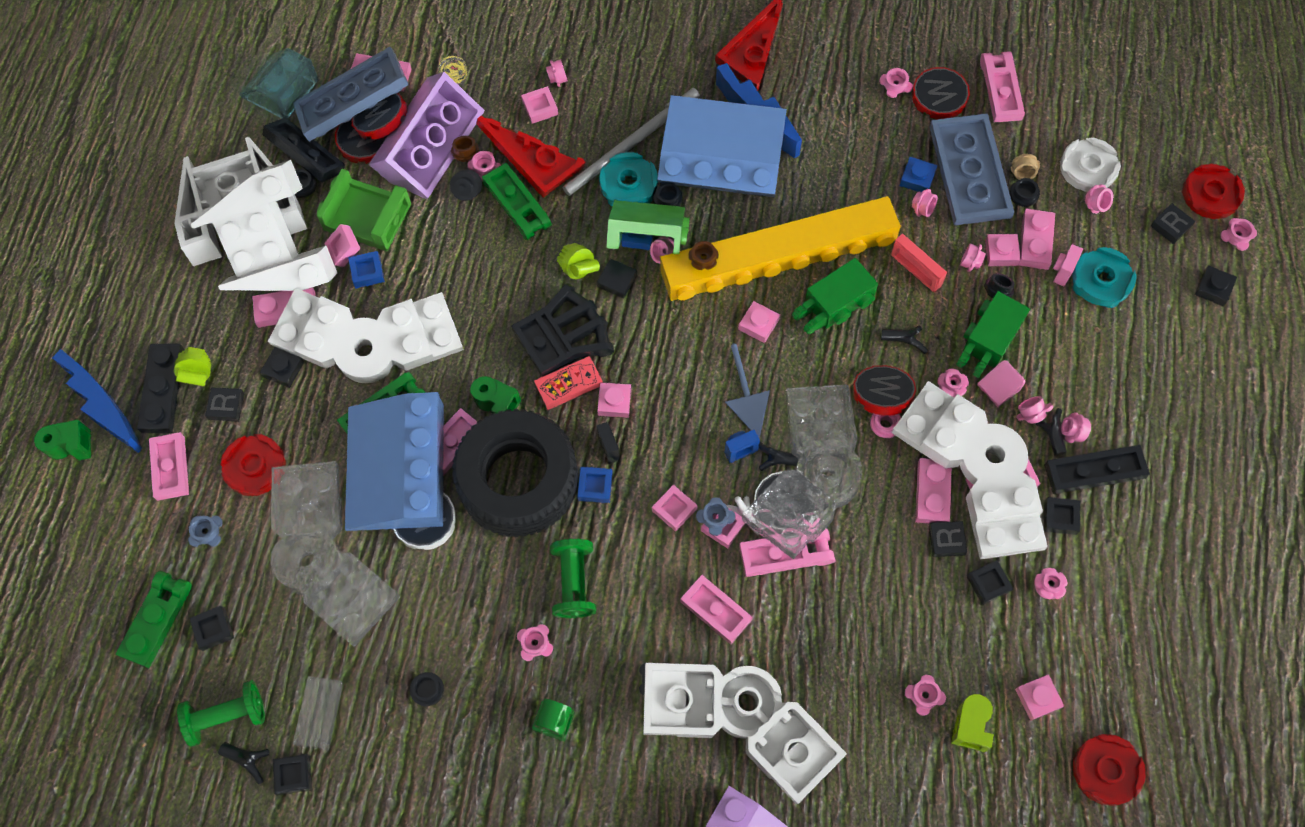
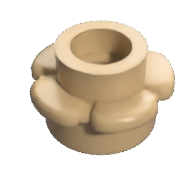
M1021 154L1013 159L1011 172L1018 180L1022 178L1033 179L1038 174L1040 161L1032 154Z

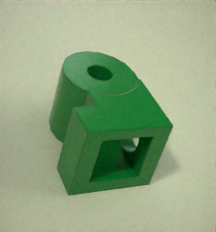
M479 377L473 381L470 387L471 395L477 407L483 411H491L492 414H498L499 411L504 412L509 409L513 411V409H517L521 402L517 389L491 377Z
M79 420L42 427L34 437V444L37 449L54 460L63 459L69 454L77 460L91 458V430Z
M544 698L539 707L532 730L565 742L575 712L567 705Z

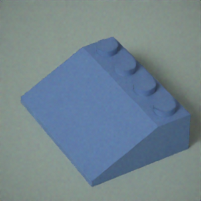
M671 95L657 180L662 184L667 182L678 186L775 197L787 109Z
M438 392L407 393L348 407L346 531L443 527L444 404Z

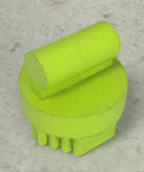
M577 243L564 245V249L559 253L560 256H557V262L562 267L563 272L575 280L581 279L587 274L599 271L600 264L598 260L594 259L593 253L585 246Z
M188 347L178 354V358L175 361L174 374L176 381L204 387L205 381L210 377V358H208L204 349Z

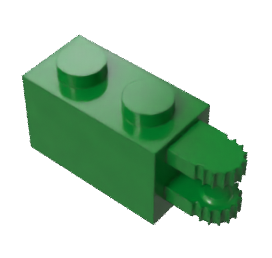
M855 257L807 288L805 302L792 312V316L798 321L812 312L815 314L816 317L808 321L803 328L807 334H812L823 326L827 329L835 323L840 325L851 316L853 311L859 307L864 309L875 300L878 283Z
M997 291L992 301L986 298L977 315L981 316L978 324L971 322L963 336L967 342L956 366L963 368L971 355L980 360L974 369V376L980 378L987 365L995 368L1031 308Z

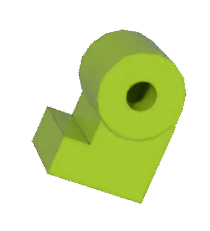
M973 694L959 705L951 744L981 752H986L992 748L994 734L984 731L986 722L992 717L993 707L985 696Z

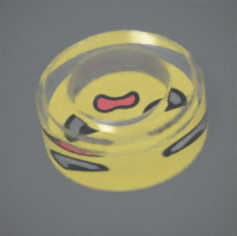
M448 56L439 63V73L445 72L455 83L459 84L467 77L466 63L461 57Z

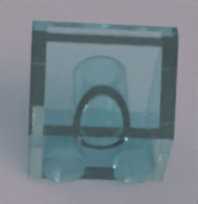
M286 48L270 56L241 91L240 96L280 118L286 117L288 119L295 110L293 102L308 94L319 79L311 59Z

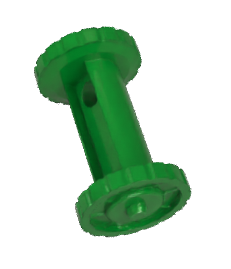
M564 539L551 543L550 553L560 557L562 586V603L552 607L553 616L558 618H583L596 614V604L586 602L584 556L593 552V542L585 539ZM572 592L575 593V601L573 600Z
M249 680L243 683V697L196 712L189 701L179 703L177 706L178 723L187 745L193 747L200 744L201 730L246 715L249 716L255 726L263 724L265 721L264 706L255 682Z

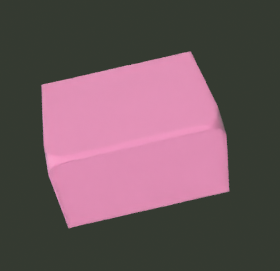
M1003 360L979 381L977 386L999 407L1022 389L1025 379L1007 360Z

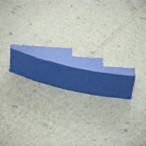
M727 63L717 67L716 85L728 102L781 108L775 97L764 101L751 80L740 84ZM786 116L781 150L796 158L800 155L802 139Z
M60 349L52 359L62 369L72 375L66 384L78 396L87 401L80 410L93 422L139 453L142 446L130 422L115 400L79 363Z

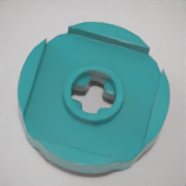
M634 152L617 154L610 158V163L605 168L603 166L600 171L601 192L610 206H613L614 200L648 204L652 202L654 192L658 187V174L655 165L651 161L649 163L644 160L642 155ZM626 176H631L632 180H636V182L630 185L622 183V181H625Z
M1102 247L1097 248L1096 251L1089 253L1087 251L1081 255L1072 273V288L1075 294L1092 304L1114 308L1129 296L1136 284L1137 275L1135 270L1134 272L1129 265L1130 260L1127 256L1115 249ZM1106 272L1108 274L1107 278L1111 281L1104 282L1097 275Z

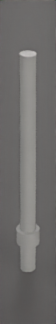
M691 88L682 97L699 98L700 95L695 88ZM670 102L665 105L663 111L563 186L565 193L568 196L572 195L597 176L602 167L604 166L605 168L610 163V158L617 154L628 152L665 124Z

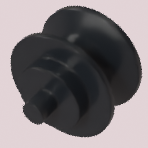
M465 169L452 177L450 189L457 199L468 201L481 192L482 180L475 171Z

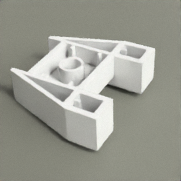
M250 137L245 138L248 147L247 151L197 167H194L188 156L183 159L174 224L180 247L193 266L221 258L222 255L213 222L192 229L191 224L250 176L264 168L273 166ZM295 194L276 201L290 235L307 229L301 206Z
M291 160L264 168L253 174L191 224L192 229L213 222L235 275L218 285L220 290L294 291L295 288L305 290L327 283L337 274L326 245L298 254L276 202L293 196L303 189Z

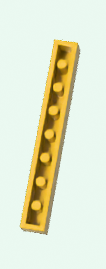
M889 196L713 242L711 244L717 249L719 257L716 259V266L710 270H697L691 265L692 261L689 260V251L692 248L680 251L679 254L671 253L660 256V271L670 301L677 299L688 300L699 293H714L729 285H744L755 278L763 276L773 277L781 271L789 269L799 270L811 263L819 261L829 262L841 255L849 253L855 255L867 248L888 246L897 239L901 225Z

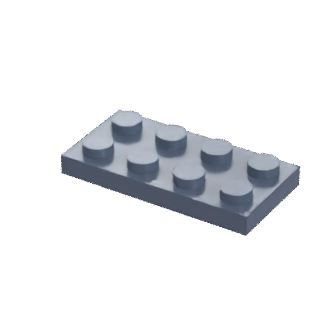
M388 47L294 101L293 104L303 135L310 142L317 137L324 136L329 130L339 124L350 121L353 116L374 107L386 97L399 93L409 84L396 54L391 47Z
M988 113L931 120L929 128L954 226L1011 219L1014 215V209Z

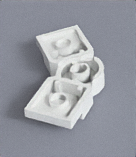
M295 288L268 339L270 345L297 355L325 369L334 366L336 363L346 377L359 383H373L385 378L390 373L393 365L407 371L464 350L442 292L415 302L409 299L384 308L378 319L375 320L371 318L354 319L348 307L322 296L318 298ZM362 346H372V351L369 355H358V351Z
M928 381L893 428L892 434L945 469L960 465L964 476L973 484V487L966 496V502L980 559L1045 550L1048 546L1040 518L1043 509L1035 480L1023 473L1028 463V450L1021 436L1007 426L988 424L985 411L959 394L955 398ZM992 453L996 455L1000 463L990 462L986 458V454Z
M645 663L643 735L712 738L722 728L734 737L746 739L747 756L769 779L772 778L796 805L847 754L798 702L782 703L781 689L777 681L763 669L754 666H741L723 676L715 665ZM749 694L755 699L756 707L753 711H745L739 706L738 698L740 695Z

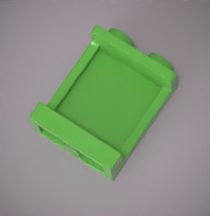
M341 169L338 177L332 180L330 191L325 201L319 204L317 217L324 231L333 233L340 224L348 225L351 227L357 242L388 251L411 206V201L406 188L395 185L393 191L390 192L351 178L348 170Z
M614 200L608 219L607 248L619 249L623 232L673 237V254H679L681 245H687L690 218L684 217L685 207Z

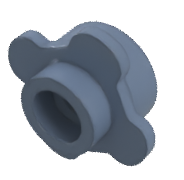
M712 498L703 510L697 512L696 519L699 523H704L709 528L711 535L718 536L727 524H732L735 521V513L729 510L720 498ZM714 514H717V515L719 516V518H718V519H714V518H713V515H714Z
M216 515L211 518L208 516H195L192 518L189 526V533L191 535L188 538L189 544L193 547H198L201 544H209L211 547L217 546L221 541L219 528L223 524L222 519ZM204 529H208L206 534H203Z

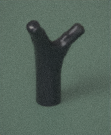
M920 325L912 329L882 328L881 341L904 342L918 348L923 354L928 352V349L914 337V335L922 331Z
M1060 408L1056 409L1051 423L1044 421L1034 423L1043 428L1047 433L1054 456L1067 453L1061 431L1060 418L1062 409Z
M761 442L759 443V449L768 455V460L759 466L760 471L778 464L801 468L803 455L776 450Z
M227 742L220 746L219 755L240 764L254 777L257 784L264 782L261 773L255 765V761L261 757L269 756L270 752L268 749L247 751Z

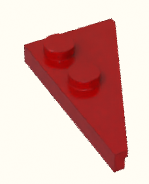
M773 0L715 55V62L717 64L723 65L727 63L736 78L742 82L751 80L757 90L760 87L782 11V0Z
M482 115L477 118L476 125L543 198L585 166L586 162L580 157L575 160L560 153L559 148L546 145L541 140L521 131L514 133L501 127V122L492 118H485Z

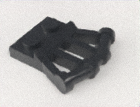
M569 283L560 289L546 307L511 325L512 331L542 377L567 364H572L578 358L588 356L606 357L614 353L613 344L609 342L607 333L608 322L604 316H599L594 301L587 300L575 291V287ZM569 301L576 306L553 319L552 316L564 302ZM581 317L588 319L589 322L566 335L561 331V328ZM592 333L596 335L597 343L571 346Z

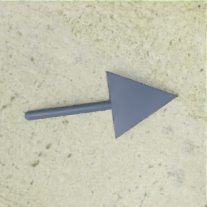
M733 343L731 348L744 397L726 401L725 403L751 431L755 430L760 439L770 390L750 395L737 344Z

